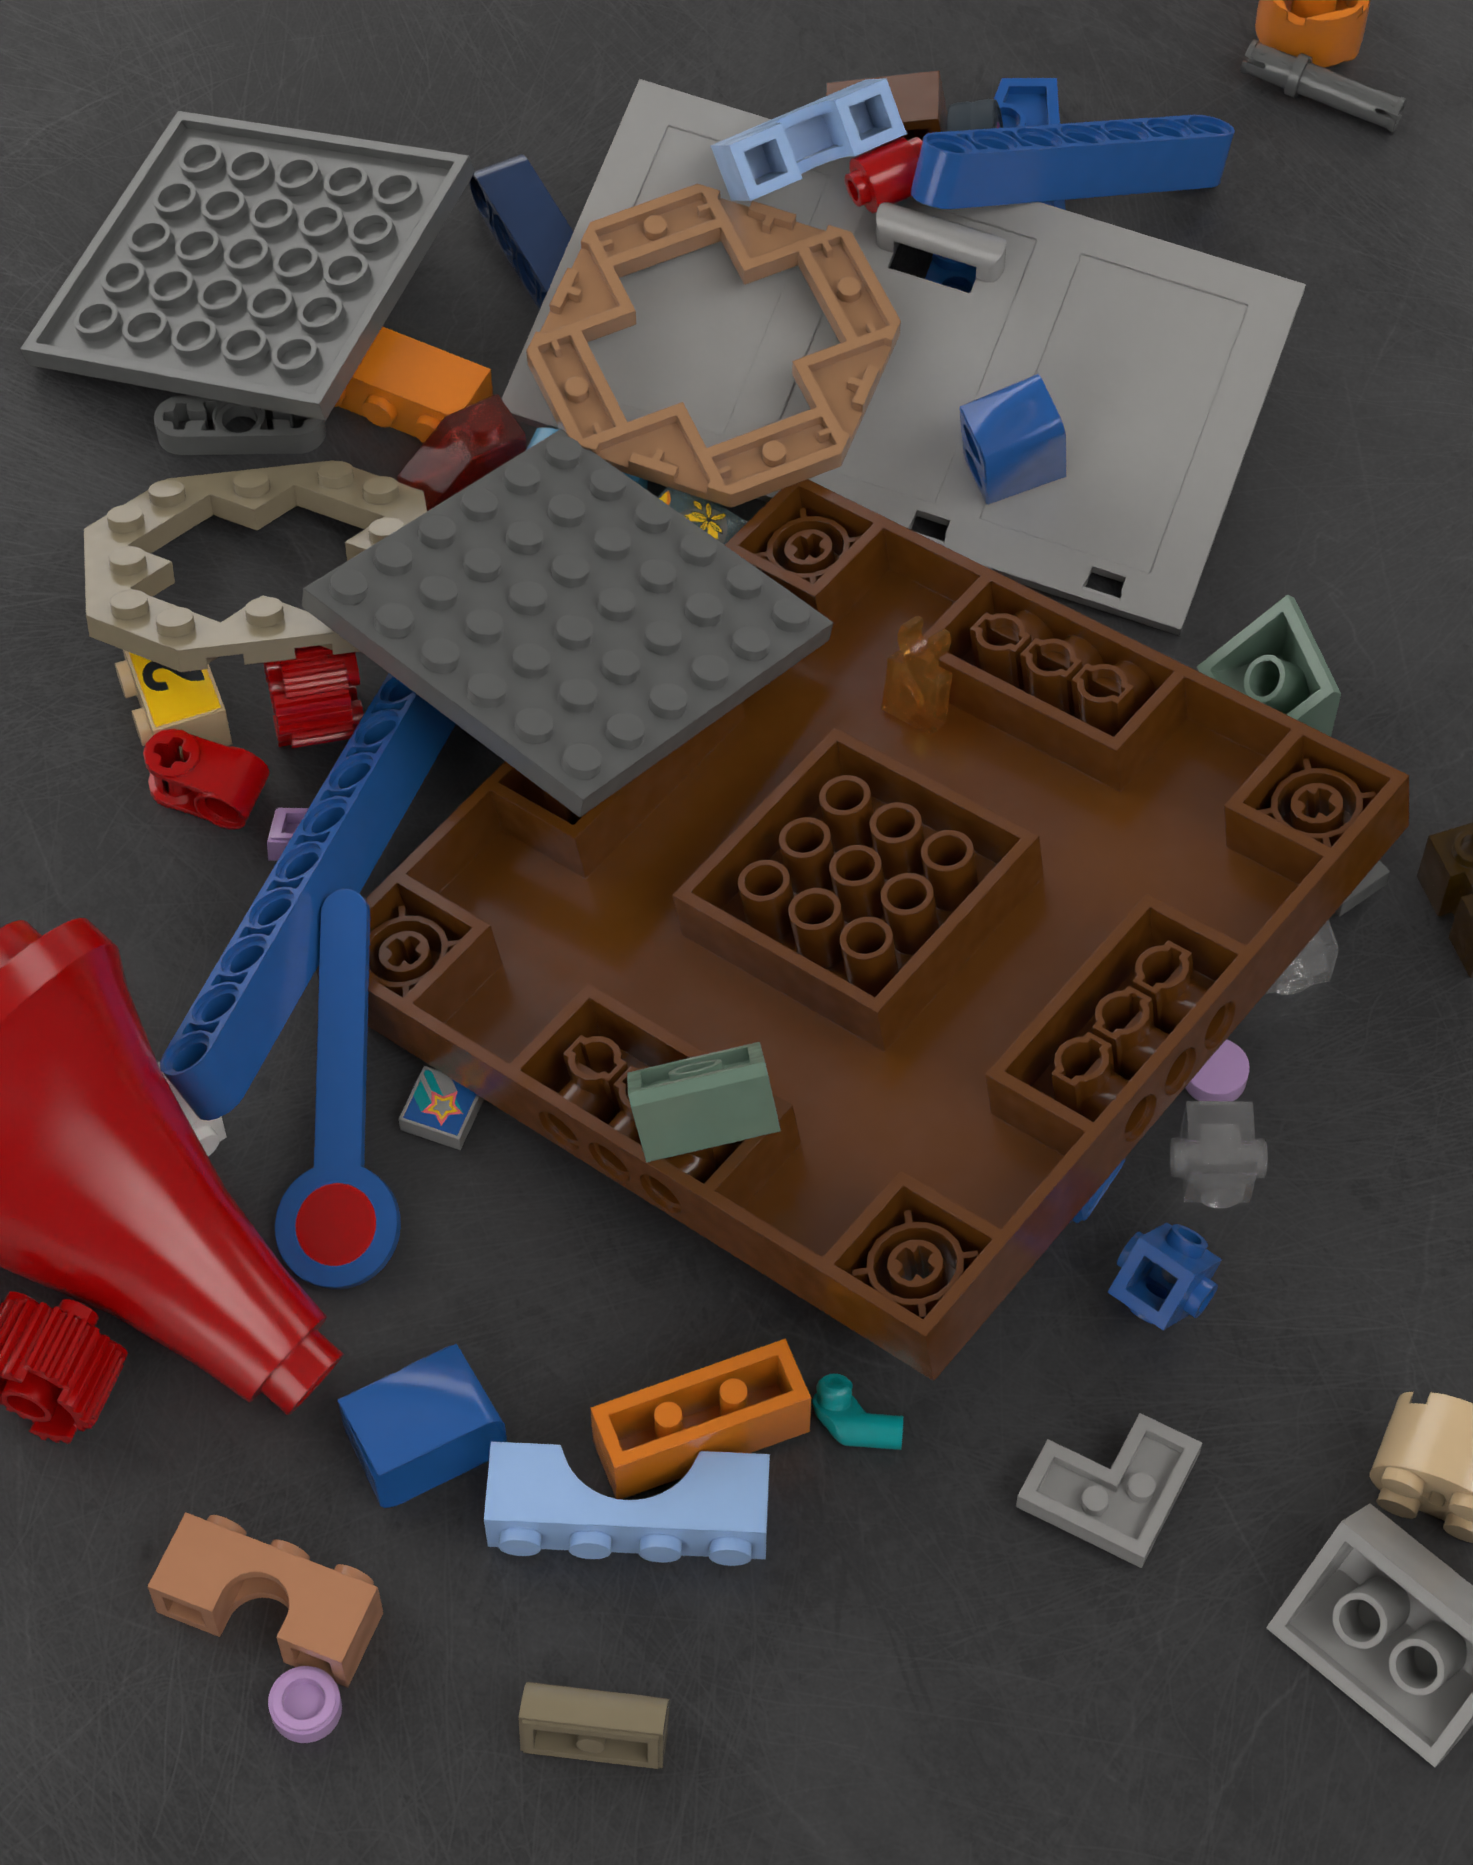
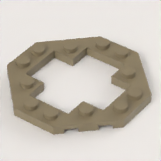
M334 460L168 478L155 482L144 493L124 505L112 508L106 516L84 528L85 598L89 637L179 672L208 669L207 664L218 657L243 654L245 665L296 659L295 648L317 645L331 649L333 655L360 652L311 613L283 603L277 598L262 595L248 602L244 608L222 622L194 613L188 608L178 607L157 599L153 596L174 584L175 579L172 561L151 553L212 515L254 530H259L292 508L299 506L364 529L345 542L348 561L426 513L424 492L398 483L394 478L378 476L352 467L347 462Z

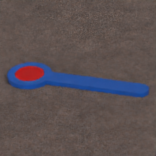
M351 889L334 891L325 899L321 908L314 1167L300 1175L288 1187L279 1203L275 1218L276 1243L287 1266L303 1280L327 1289L355 1287L376 1276L391 1259L397 1247L401 1229L400 1211L393 1192L378 1175L364 1168L370 907L362 895Z

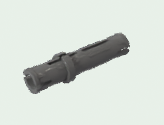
M1255 39L1250 43L1245 54L1249 59L1242 62L1240 69L1242 74H1249L1285 88L1284 94L1295 98L1300 94L1387 128L1390 132L1396 130L1402 117L1399 113L1405 110L1407 98L1392 95L1312 63V57L1301 53L1298 57L1264 45Z

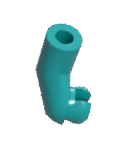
M829 1374L818 1381L816 1385L817 1393L812 1398L814 1412L836 1441L845 1446L901 1450L903 1416L866 1413L852 1396V1382L841 1374Z

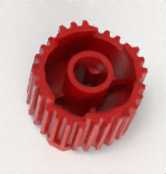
M320 645L295 648L296 659L264 663L274 714L276 713V715H273V721L279 747L292 745V748L351 738L364 716L361 700L357 698L356 686L360 685V675L355 652L333 655V651Z
M10 1291L0 1305V1405L6 1406L7 1411L15 1412L23 1419L32 1420L33 1424L29 1432L38 1435L42 1440L46 1441L49 1438L55 1443H59L61 1440L66 1444H70L77 1429L84 1432L86 1428L92 1429L93 1425H95L124 1366L123 1363L128 1352L120 1344L110 1340L108 1335L99 1333L100 1329L95 1327L99 1317L91 1308L71 1299H64L58 1307L51 1308L44 1302L39 1304L25 1294Z

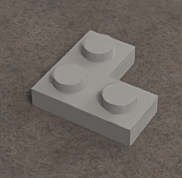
M1139 1413L1111 1469L1047 1439L1017 1496L1016 1507L1142 1568L1200 1454L1203 1443Z

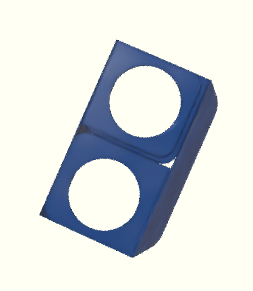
M1039 374L960 406L963 454L987 505L1066 477L1065 428Z
M457 1344L445 1347L402 1368L396 1373H392L337 1400L345 1432L376 1498L383 1508L402 1504L488 1462L491 1442H507L504 1422Z

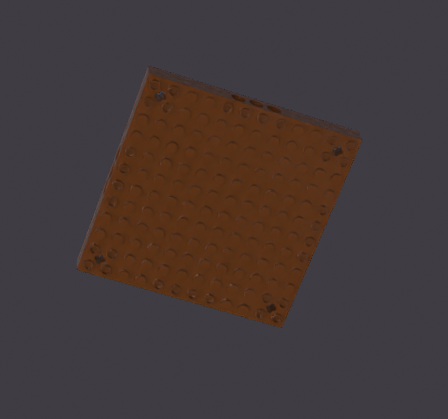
M806 479L781 489L725 546L831 620L833 626L829 641L581 817H578L505 761L366 898L370 907L368 1027L935 1381L1409 826V775ZM318 966L317 969H316V973H317L318 978H319V966ZM760 1042L781 1131L646 1163L628 1097L627 1072Z

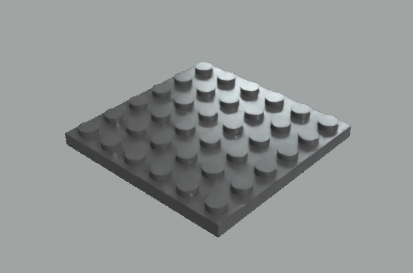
M177 111L20 350L27 364L31 366L326 421L474 175L475 171L470 156Z
M562 429L303 588L302 607L578 817L586 814L825 644L830 639L833 622L593 451L581 447L578 441L568 437Z

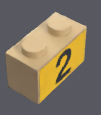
M123 650L125 660L115 663V668L125 698L133 696L138 698L141 708L131 712L142 746H145L148 740L156 733L168 729L183 730L191 735L218 744L232 745L226 710L209 664H207L208 669L179 672ZM179 746L181 758H183L182 747Z

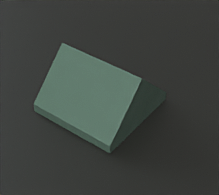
M1286 595L1197 666L1199 672L1331 737L1341 692L1294 597Z
M760 1042L627 1072L628 1097L646 1163L781 1131Z

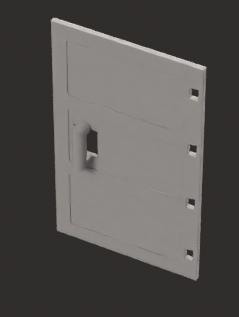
M639 79L497 408L500 416L537 428L559 429L527 364L526 350L535 332H540L550 312L549 304L567 268H572L581 249V239L589 223L697 183L720 190L721 198L732 201L710 145L771 119ZM857 156L843 157L817 166L802 173L803 179L752 200L796 214V222L825 231L827 226L831 225L852 232L901 320L900 336L842 466L809 478V480L910 530L916 516L946 525L948 528L945 533V541L923 534L920 535L1022 585L1180 636L1306 284L1041 202L940 209L922 204L913 197H910L897 204L883 202L879 205L876 213H871L864 205L858 207L854 204L845 185V175L850 173V160ZM752 201L732 202H736L749 207ZM721 241L619 278L636 310L637 324L587 342L627 422L683 402L707 448L810 410L792 375V361L840 344L798 266L744 285ZM899 243L976 267V280L971 292L967 293L891 269L890 266ZM1039 374L1065 428L1066 477L987 505L963 454L959 408L964 404ZM780 490L756 499L769 502ZM1091 572L1123 582L1121 598L1085 587Z

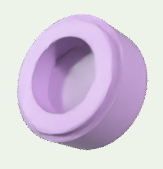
M1225 1040L1185 1087L1186 1090L1196 1100L1205 1104L1224 1105L1233 1102L1243 1093L1246 1087L1250 1068L1246 1054L1238 1045Z
M313 1666L292 1668L283 1673L274 1682L269 1693L268 1707L273 1724L282 1736L298 1743L318 1741L333 1731L341 1717L342 1701L338 1686L334 1679L320 1668Z

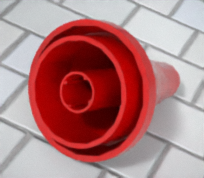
M86 918L70 920L44 935H41L25 920L13 921L0 928V1267L115 1316L196 1364L247 1402L253 1401L258 1395L263 1393L289 1416L328 1376L342 1359L344 1353L318 1331L327 1316L282 1266L223 1185L159 1068L129 992L118 946Z

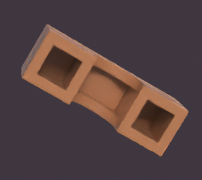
M185 1512L147 1586L157 1613L220 1637L229 1618L240 1605L257 1598L277 1600L289 1609L276 1637L283 1662L294 1667L313 1666L327 1672L337 1684L348 1688L383 1615L379 1590L377 1586H374L373 1580L362 1571L351 1566L338 1564L333 1570L312 1562L304 1550L289 1542L276 1539L272 1540L269 1545L246 1536V1531L240 1525L225 1517L210 1515L207 1520Z

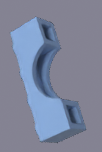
M491 1442L484 1513L488 1547H499L502 1552L515 1556L535 1555L541 1549L569 1550L572 1555L584 1559H602L608 1557L611 1552L638 1553L645 1560L661 1563L676 1561L681 1556L709 1557L711 1561L717 1564L727 1566L743 1565L750 1562L751 1559H766L770 1454L700 1451L687 1474L667 1491L645 1499L622 1500L602 1495L580 1481L569 1467L561 1445Z

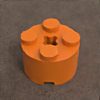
M1259 0L1255 23L1256 34L1260 43L1295 57L1303 53L1312 57L1313 64L1323 68L1334 66L1344 61L1353 60L1359 54L1371 0Z

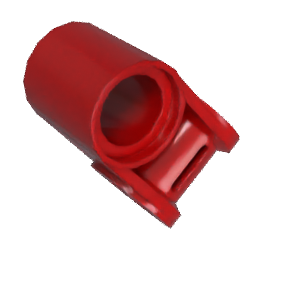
M178 729L162 730L156 733L145 744L143 752L146 768L150 772L148 780L150 793L158 804L165 808L176 809L206 819L212 824L231 830L241 829L245 826L270 774L269 768L264 761L252 752L238 747L218 744ZM179 746L182 747L183 758H181ZM166 782H168L169 792H167Z

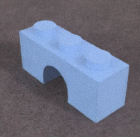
M887 78L867 79L710 146L730 199L732 201H752L803 179L801 174L810 169L839 158L857 156L907 133Z

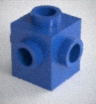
M1165 1223L1146 1234L1139 1231L1129 1240L1117 1260V1265L1121 1269L1109 1288L1108 1293L1128 1306L1130 1311L1140 1319L1156 1325L1161 1330H1165L1188 1315L1197 1318L1205 1310L1217 1291L1218 1284L1212 1281L1211 1278L1222 1259L1206 1249L1208 1247L1207 1241L1194 1230L1179 1224L1170 1225Z

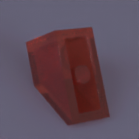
M495 394L445 416L399 473L397 482L422 490L424 492L426 508L429 511L526 451V434L500 396Z

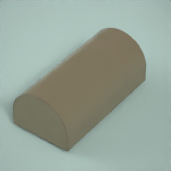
M526 1682L519 1712L520 1750L523 1753L654 1769L663 1768L670 1699Z

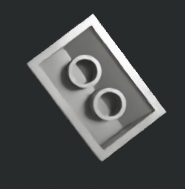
M1369 1503L1341 1521L1266 1628L1432 1766L1436 1767L1473 1725V1585Z

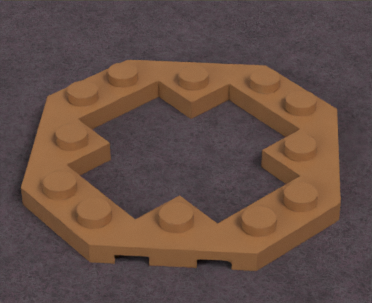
M697 183L590 222L581 239V249L572 268H567L549 304L550 312L540 332H535L526 353L527 364L559 429L566 432L568 437L578 441L581 447L593 451L621 472L732 508L842 466L900 336L901 320L852 232L831 225L827 226L826 231L796 222V214L752 201L749 207L721 198L720 190ZM721 241L744 285L798 266L840 344L792 361V375L810 410L707 448L683 402L627 422L587 342L637 324L636 310L619 278Z

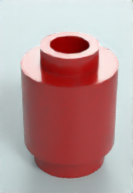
M900 137L852 158L849 163L850 173L845 175V185L854 204L858 207L864 205L869 212L876 213L879 205L883 202L897 204L912 197L911 187L922 140L918 137L910 140Z

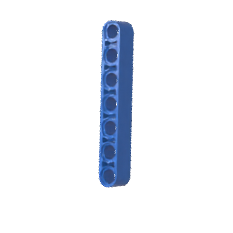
M1182 115L928 133L923 137L911 187V196L920 203L934 208L960 209L1212 188L1218 186L1221 182L1235 130L1229 123L1211 116Z

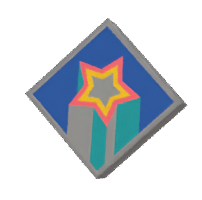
M424 1066L398 1119L400 1130L461 1150L484 1099L439 1070Z

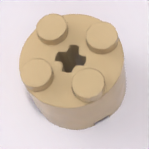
M1413 1392L1403 1393L1397 1400L1370 1471L1371 1481L1380 1490L1377 1504L1386 1511L1404 1518H1416L1418 1511H1422L1445 1521L1443 1529L1447 1533L1460 1540L1473 1543V1403L1453 1396L1430 1392L1426 1404L1411 1403Z

